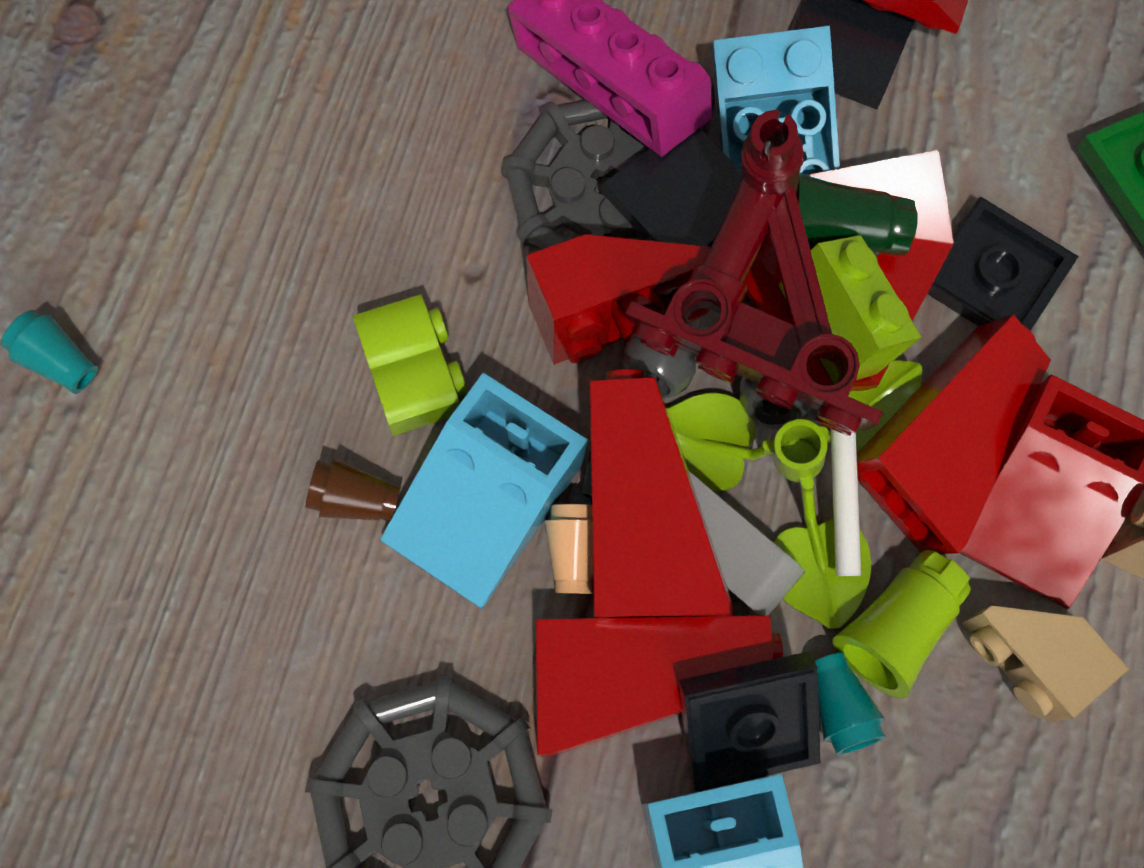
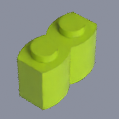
M419 294L352 315L392 436L450 418L459 406L458 397L467 395V388L457 360L446 364L439 344L448 342L449 339L438 307L427 310L423 297Z

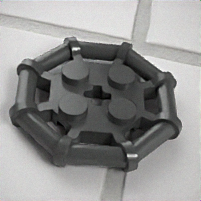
M587 100L561 105L549 102L541 107L540 118L513 156L504 159L501 170L503 177L509 183L520 227L517 236L525 246L534 245L542 250L570 240L555 231L561 226L580 236L587 234L614 237L627 234V239L637 237L638 240H645L604 195L596 192L597 182L595 179L605 176L612 177L650 148L637 138L622 131V127L612 119L609 129L601 125L587 128L582 134L576 135L571 129V125L609 118ZM555 136L563 146L560 153L550 167L535 165L537 159ZM532 185L547 187L550 196H552L554 208L546 214H539Z
M440 675L437 682L365 701L361 697L351 705L354 712L314 778H307L305 792L311 794L326 868H363L360 865L376 852L402 868H446L463 862L467 868H487L476 852L496 816L513 818L516 821L490 868H521L544 823H551L552 809L546 808L527 731L531 727L523 717L518 720L455 684L454 677ZM434 709L432 730L394 740L383 724ZM450 711L495 737V739L483 749L477 751L447 733ZM371 733L382 750L369 767L367 776L361 785L341 783ZM504 750L518 805L498 803L488 763ZM425 781H430L434 790L445 789L447 794V802L438 806L439 818L433 821H427L423 811L413 812L411 807V799L419 795V784ZM339 797L359 799L368 840L352 853L349 848Z

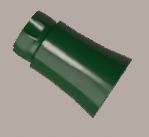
M800 173L796 197L810 250L818 243L861 235L876 257L881 253L905 256L910 251L918 225V211L915 206V200L903 197H890V194L886 191L847 186Z

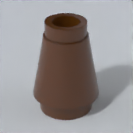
M334 458L332 463L317 460L305 508L320 511L319 518L377 521L381 519L391 521L395 513L401 486L390 484L389 481L337 458Z

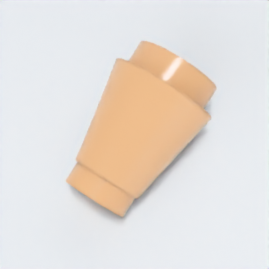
M551 505V520H545L544 522L555 580V593L593 594L592 505Z

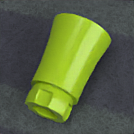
M925 550L921 552L908 568L902 569L882 594L858 618L833 638L834 649L837 653H844L851 669L872 687L895 698L908 697L924 663L943 633L959 614V606L971 591L969 585L970 577L956 562L941 556L936 551Z

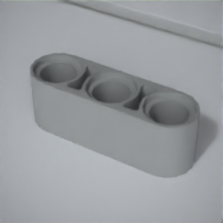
M689 471L727 588L759 616L769 615L805 574V570Z

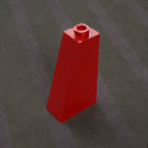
M1014 314L977 327L857 453V475L859 482L920 553L925 550L936 551L940 555L956 554L966 546L1051 362V359L1036 342L1033 333L1022 325Z
M619 369L608 372L607 380L590 381L594 617L733 616L732 600L662 390L655 377L645 378V372L642 370Z
M770 615L536 619L538 757H551L681 715L682 706L679 680L783 657L780 633H771Z

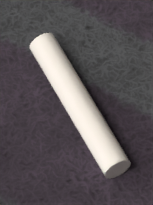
M830 429L836 576H861L856 433H851L850 436Z

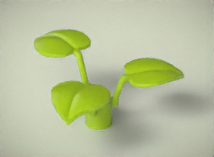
M894 360L889 364L877 388L866 391H850L849 397L883 412L877 426L866 431L857 430V453L921 387L922 366L920 363ZM705 393L690 397L668 408L688 471L713 492L730 490L739 484L744 473V459L756 461L768 455L773 456L775 467L783 477L791 481L800 482L807 528H789L779 534L773 542L805 570V574L786 594L783 600L795 610L814 619L828 629L842 627L854 615L865 596L871 575V553L867 540L860 531L861 576H836L834 519L818 526L813 489V478L822 470L827 452V443H831L830 431L826 427H819L809 420H792L778 430L775 440L767 439L763 442L762 446L750 449L749 447L756 436L755 422L745 413L741 401L735 397L720 393Z

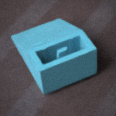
M830 26L713 40L710 50L721 151L741 170V152L744 141L751 132L752 124L764 112L779 110L780 122H784L786 115L789 114L797 124L798 136L802 141L804 162L800 173L809 175L840 169Z
M482 373L444 425L380 541L483 610L550 513L551 505L557 503L586 461L588 439L490 376Z
M782 774L764 776L642 804L656 868H803L800 843Z

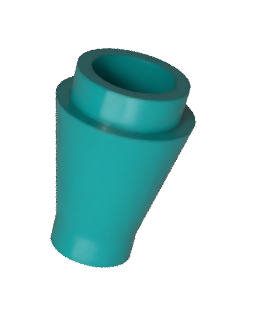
M35 310L26 311L9 325L2 336L1 346L9 352L8 358L11 362L64 386L73 394L83 391L93 381L98 372V366L83 354L49 314L41 316Z
M835 653L816 660L819 716L824 742H831L836 755H843L864 749L885 739L886 736L881 727V723L885 721V718L849 666L845 654Z

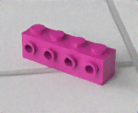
M514 0L507 5L516 45L519 50L659 156L663 157L712 119V85L710 75L697 62H690L669 48L661 37L649 34L630 21L622 10L618 8L613 9L602 0Z

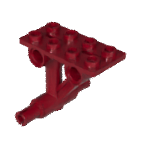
M779 110L766 111L754 121L751 132L744 141L741 152L742 180L703 265H695L689 281L679 287L672 297L665 315L632 301L625 314L636 329L634 335L641 339L640 343L672 358L675 357L679 348L696 356L695 362L699 364L697 367L699 370L731 384L737 374L758 384L755 393L757 396L791 410L795 401L818 410L814 421L834 431L850 436L851 433H856L858 429L866 431L877 426L883 412L849 397L858 375L860 363L858 353L853 345L842 336L832 334L796 197L801 166L804 162L802 141L798 136L797 124L792 116L787 114L784 122H780ZM768 230L793 324L742 303L749 289L744 282ZM700 308H710L718 312L720 318L709 329H692L687 325V320L692 312ZM815 358H824L834 363L838 369V383L825 386L813 381L807 372V362Z

